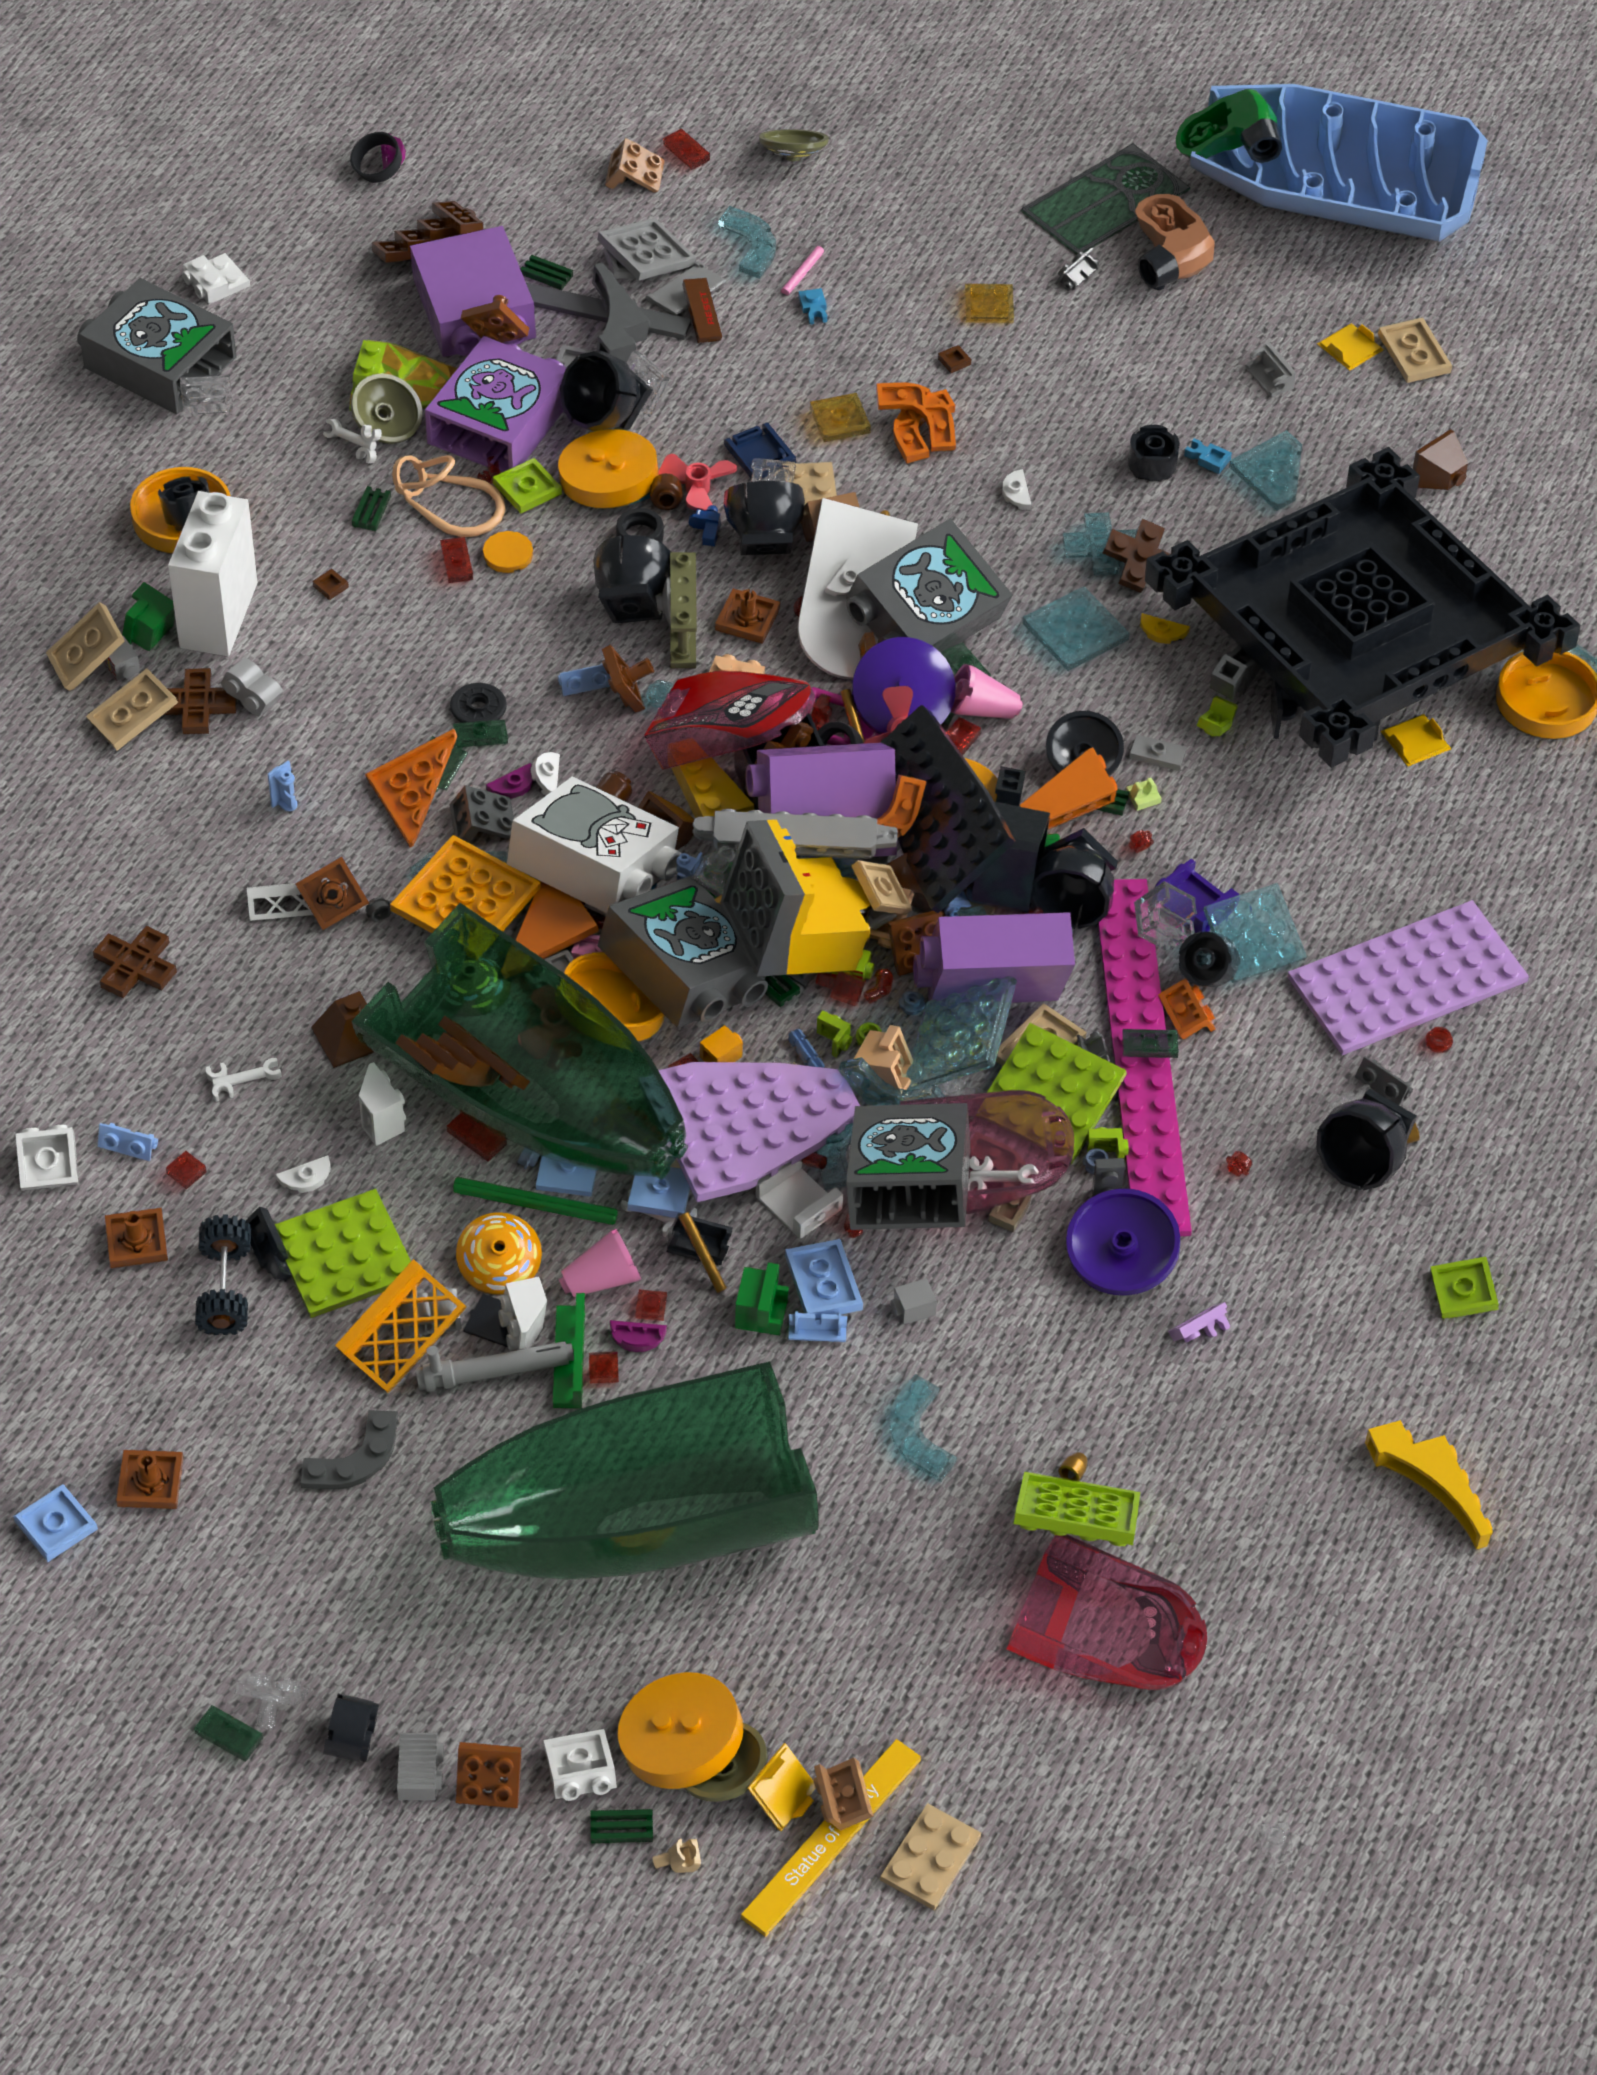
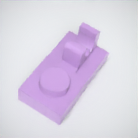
M1225 1302L1213 1305L1169 1330L1168 1333L1174 1341L1184 1339L1185 1343L1200 1336L1201 1334L1198 1330L1202 1328L1208 1337L1217 1336V1332L1214 1329L1215 1323L1223 1331L1230 1328V1324L1225 1316L1227 1305Z

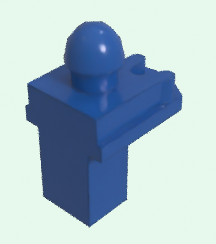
M710 505L706 511L697 509L696 514L690 516L688 523L692 528L704 530L702 545L715 547L721 526V517L717 507Z

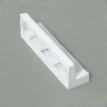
M343 882L340 884L342 890H344L343 884L346 885V889L348 888L347 883ZM295 883L247 887L250 921L313 915L307 903H305V900L297 896L301 893ZM292 895L300 903L294 911L286 912L278 904L284 896ZM280 896V898L276 902L269 898ZM266 898L273 906L266 914H255L253 899ZM302 905H304L306 908L309 909V910H299V911H298V909H299ZM275 907L281 911L277 913H271Z

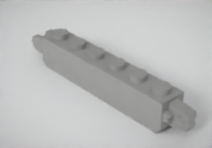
M723 809L715 811V817H697L693 822V833L697 840L714 841V848L718 852L733 853L737 852L747 821L777 820L781 829L786 828L796 846V856L871 859L876 854V849L896 847L898 834L897 828L879 825L876 818L866 815H860L855 818L844 817L841 814H832L830 816H818L814 813L793 815L784 811L772 814L763 813L759 810L736 812L733 809Z

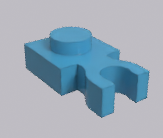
M822 288L798 291L803 313H808L809 325L814 324V317L822 318L823 323L827 322V314L825 312L827 304Z
M1194 438L1191 442V448L1188 446L1185 448L1184 456L1190 459H1198L1199 466L1220 474L1231 460L1232 453L1212 443L1208 447L1204 446L1200 440Z

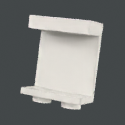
M802 1159L793 1165L788 1162L778 1169V1173L772 1177L769 1175L762 1177L758 1180L756 1186V1198L799 1239L806 1236L843 1208V1194L837 1188L827 1193L802 1169Z

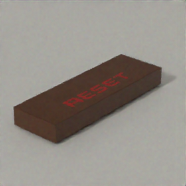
M707 278L683 279L682 286L697 342L721 341L722 333Z

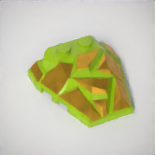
M363 340L353 373L351 397L357 385L366 377L381 373L390 374L407 382L417 393L422 409H425L458 368L395 343ZM350 397L349 411H351V397Z

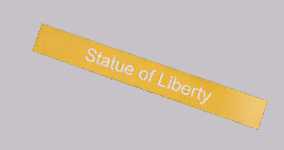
M898 1739L891 1744L863 1776L873 1814L921 1761L920 1755ZM869 1819L841 1831L830 1822L827 1823L824 1820L743 1911L741 1919L766 1937Z

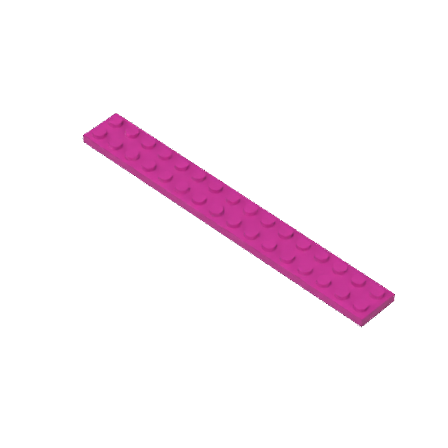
M1115 879L1112 907L1108 915L1098 923L1114 1064L1125 1069L1127 1073L1117 1092L1123 1139H1128L1129 1147L1128 1155L1125 1156L1129 1189L1146 1192L1162 1201L1173 1213L1179 1226L1180 1237L1191 1236L1192 1229L1163 1003L1158 996L1161 993L1147 879Z

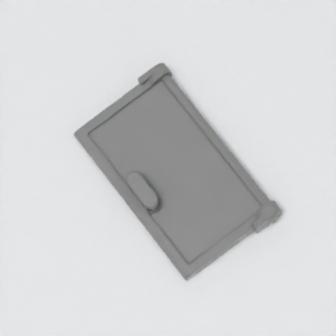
M698 261L693 267L654 293H649L645 298L652 305H657L676 316L688 308L682 286L683 279L707 278L710 292L723 285L726 281L706 269L705 265Z

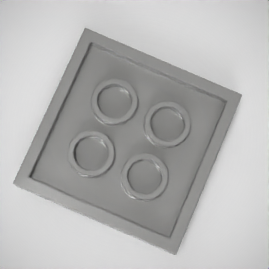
M656 218L601 231L598 234L597 240L638 281L692 267L696 262V257Z

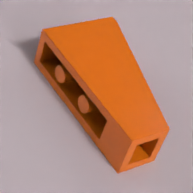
M1092 747L1027 798L1019 807L1049 812L1048 829H1051L1114 802L1118 787L1115 779L1112 776H1108L1103 757L1100 754L1097 755Z

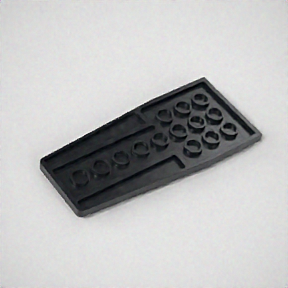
M921 705L885 737L881 743L895 749V783L897 782L898 774L926 781L918 815L910 829L903 836L898 837V841L903 854L907 852L906 861L930 908L938 914L1016 841L988 790L933 713L924 705Z

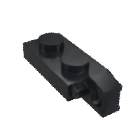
M258 1207L245 1221V1223H249L251 1228V1247L260 1267L266 1269L269 1274L271 1273L274 1279L286 1282L292 1276L286 1262L288 1259L286 1248L268 1209Z

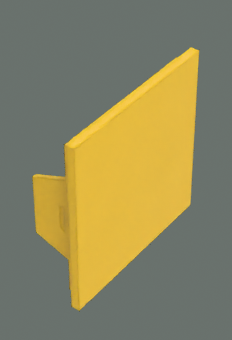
M1351 323L1317 343V345L1349 371L1384 350L1374 341V333L1363 324L1357 328Z
M1425 714L1380 731L1407 766L1451 750L1450 746L1443 739V732L1433 718L1429 721Z
M783 1743L747 1789L776 1828L782 1831L791 1819L802 1817L814 1802L810 1795L816 1787L804 1767L786 1743Z

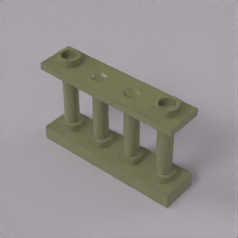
M670 552L671 668H696V552Z

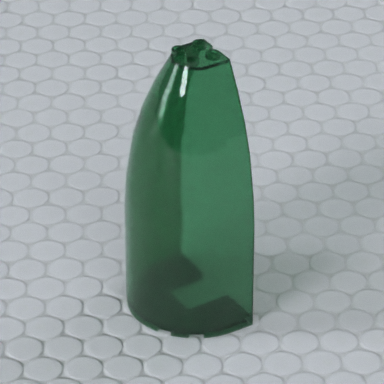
M461 903L455 907L424 941L432 969L404 1000L400 1001L397 988L390 982H387L351 1021L358 1040L468 1118L497 1135L543 1157L583 1169L620 1175L657 1177L661 1180L669 1173L670 1166L675 1159H681L688 1149V1145L685 1143L686 1129L684 1119L651 1057L630 1030L593 995L568 975ZM446 1016L460 1024L478 1040L492 1049L509 1065L526 1077L530 1083L525 1090L515 1085L511 1089L498 1078L490 1086L476 1087L454 1083L441 1078L436 1073H431L395 1042L401 1034L416 1042L422 1033L438 1041L443 1032L446 1033V1030L438 1025L442 1018Z
M770 1361L624 1395L584 1407L533 1426L497 1444L433 1487L435 1500L430 1501L434 1519L439 1518L434 1520L437 1538L440 1541H444L440 1543L443 1560L451 1559L492 1571L531 1578L579 1580L630 1576L667 1570L816 1534L819 1527L817 1491L802 1449L791 1450L789 1446L786 1405Z

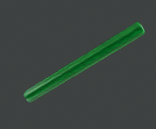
M456 1177L453 1184L454 1193L610 1225L616 1223L618 1210L615 1208L463 1177Z

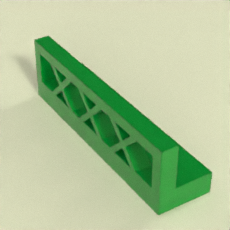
M576 1293V1306L556 1305L555 1343L564 1341L566 1344L572 1343L574 1360L569 1361L568 1365L554 1367L553 1408L582 1409L585 1293Z

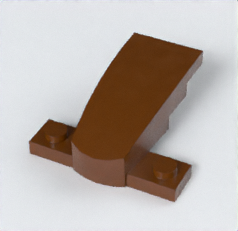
M456 201L433 202L432 212L440 218L417 220V229L394 231L395 240L372 242V252L385 263L410 260V246L484 230L483 222L476 217V213L473 210L462 207Z
M446 1016L438 1024L446 1030V1033L443 1032L438 1041L422 1033L416 1042L403 1034L395 1042L431 1073L454 1083L476 1087L490 1086L498 1078L509 1088L512 1089L515 1085L522 1090H525L530 1083L526 1077L509 1065L492 1049L478 1040L460 1024Z

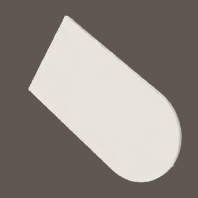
M822 498L798 620L800 645L810 661L822 671L838 678L853 680L855 669L861 658L869 649L878 644V638L867 624L860 626L851 618L847 610L846 597L848 594L832 596L824 592L826 587L852 553L860 559L865 570L915 540L917 523Z

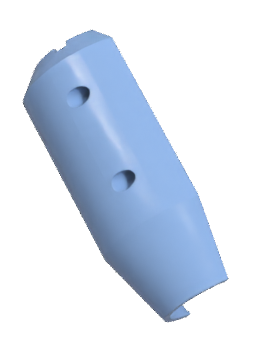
M1297 84L1211 86L1208 106L1225 96L1244 89H1253L1267 101L1277 118L1282 150L1280 155L1274 160L1264 163L1255 162L1250 158L1244 145L1233 150L1222 151L1207 159L1195 154L1193 151L1190 157L1191 168L1264 207L1438 242L1469 222L1488 142L1469 118Z

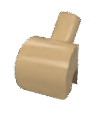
M681 1838L668 1849L667 1853L653 1856L655 1868L671 1865L672 1870L676 1873L695 1872L698 1870L701 1860L697 1839H689L682 1843Z

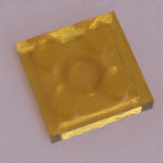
M965 283L966 322L1014 323L1013 284Z
M857 393L810 402V411L823 442L871 433V425Z

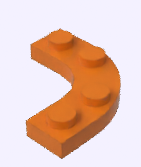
M877 383L878 410H913L920 414L927 422L931 452L954 451L956 449L953 417L943 399L940 400L931 393L929 388L915 383Z
M946 389L933 392L940 400L943 399L951 413L955 412L956 405ZM901 409V412L894 420L893 437L899 452L906 464L929 458L930 450L919 432V427L926 422L925 419L913 410Z
M898 774L891 804L888 810L881 817L877 818V824L895 827L898 832L897 838L901 835L903 836L910 829L918 815L926 781Z

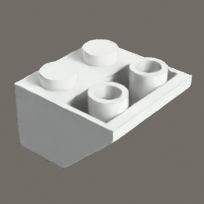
M372 1062L368 1065L359 1093L362 1128L375 1146L405 1132L404 1121L406 1120V1115L403 1111L405 1100L399 1089L394 1090L387 1073L384 1070L380 1071L376 1064Z
M539 1277L506 1283L504 1295L501 1296L502 1310L498 1311L501 1326L507 1327L509 1333L506 1335L509 1351L530 1348L543 1329L547 1299Z

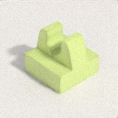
M1148 778L1140 783L1135 782L1133 785L1126 787V791H1129V798L1137 811L1161 803V796L1152 778Z

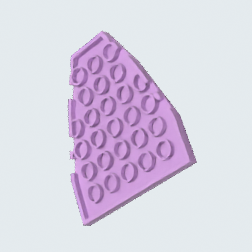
M691 1062L640 1075V1083L697 1202L749 1190L757 1186L758 1180L762 1177L776 1175L778 1169L788 1162L793 1165L814 1153L826 1144L828 1137L834 1133L838 1135L845 1129L846 1125L853 1123L855 1106H860L842 1070L786 1063Z

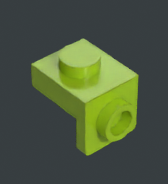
M1215 696L1210 709L1199 717L1197 727L1204 729V732L1208 735L1221 736L1232 726L1238 705Z
M825 1011L819 1014L817 1017L816 1033L832 1040V1056L837 1058L842 1050L847 1051L851 1045V1024L842 1020L839 1016L831 1015Z
M1099 1127L1088 1129L1087 1153L1092 1149H1102L1105 1152H1115L1116 1158H1123L1128 1155V1139H1123L1122 1128Z

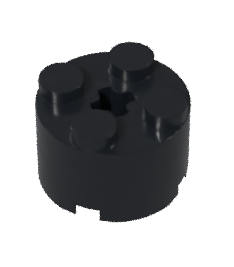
M1145 425L1136 434L1134 432L1130 439L1128 466L1133 475L1138 479L1149 481L1171 478L1177 468L1180 446L1178 436L1175 433L1172 435L1168 432V428L1161 425Z
M190 476L177 478L164 484L163 491L159 489L158 496L165 522L175 526V530H183L198 491L210 493L207 480L203 477H198V481H191Z
M1194 933L1184 940L1179 949L1178 964L1182 975L1189 982L1200 986L1218 987L1226 984L1234 977L1241 962L1235 944L1228 937L1218 933ZM1208 954L1211 955L1210 964H1206L1208 962L1206 957Z
M338 1693L329 1722L328 1739L325 1740L323 1754L356 1762H367L371 1737L374 1734L380 1704L374 1703L371 1700Z

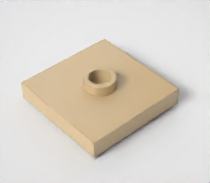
M859 860L852 865L874 911L907 915L912 910L890 865Z

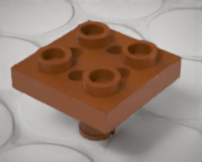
M495 295L492 303L462 310L461 319L481 339L485 336L503 343L526 337L529 332V327L507 307L509 301L503 295Z
M733 588L715 623V630L763 644L780 610V601L758 596L753 590L750 593V589L741 591Z
M611 644L603 648L602 652L605 660L602 661L606 672L610 674L611 678L608 680L612 691L619 693L626 707L630 706L635 712L644 710L645 706L636 681L655 672L652 663L648 658H645L629 667Z
M342 856L295 883L322 930L369 904L368 899ZM323 878H328L329 883L324 885L325 883H327V880H324L323 883L321 882V880ZM343 882H345V883H347L348 888L346 889V885L343 884V889H344V890H342V888L340 887V884L343 883ZM321 896H322V898H323V900H324V903L319 904V903L317 902V898H319V902H322V899H321ZM339 901L341 902L338 904V907H341V904H343V907L340 909L335 906Z
M930 911L888 922L895 970L899 976L913 972L914 955H920L921 937L932 936L938 918L942 917V912L937 914L935 911Z
M162 1208L105 1215L111 1268L168 1261Z
M123 1450L116 1499L117 1507L177 1509L184 1460L183 1452Z
M460 1742L458 1747L456 1803L518 1808L522 1747ZM484 1789H486V1791H490V1789H491L492 1792H491V1793H486V1792L484 1791Z

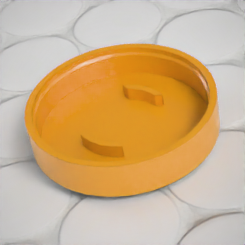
M608 429L585 434L568 444L558 460L560 484L564 493L573 501L594 508L620 507L641 499L650 492L654 478L659 475L657 454L654 446L643 436L626 430Z
M193 467L169 468L146 478L137 486L130 502L132 524L137 536L145 544L156 550L173 553L182 531L175 530V526L165 522L158 496L159 489L163 491L164 484L177 478L190 476L191 481H198V477H203L207 480L210 493L218 492L231 496L227 486L220 478L208 471Z
M1520 652L1510 658L1500 672L1496 689V702L1505 719L1514 727L1527 734L1549 739L1570 737L1585 730L1597 715V674L1587 662L1569 652L1561 655L1553 653L1551 660L1537 667L1523 655V652Z
M604 952L581 955L571 961L566 967L558 991L559 1003L565 1015L583 1031L604 1040L630 1043L645 1040L656 1034L661 1028L665 1015Z
M694 1672L671 1674L646 1685L629 1701L618 1725L619 1745L632 1772L647 1784L665 1789L687 1788L714 1777L734 1758L743 1737L742 1716L730 1690L714 1677Z

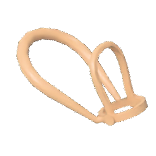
M411 455L403 456L396 460L392 472L396 492L404 495L405 500L446 534L458 537H476L490 532L501 523L506 511L505 500L495 486L485 480L447 475L455 464L452 456H440L424 462ZM407 460L413 463L414 468L418 471L419 482H401L400 467L403 462ZM448 462L439 474H427L424 468ZM443 481L486 492L495 501L496 510L493 517L486 523L475 527H459L442 520L411 498L418 496L423 492L424 488ZM407 489H416V490L413 491V492H410V491H408Z

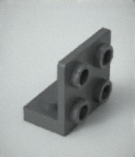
M465 785L449 804L455 836L469 843L480 831L510 840L512 822L514 820L511 799Z

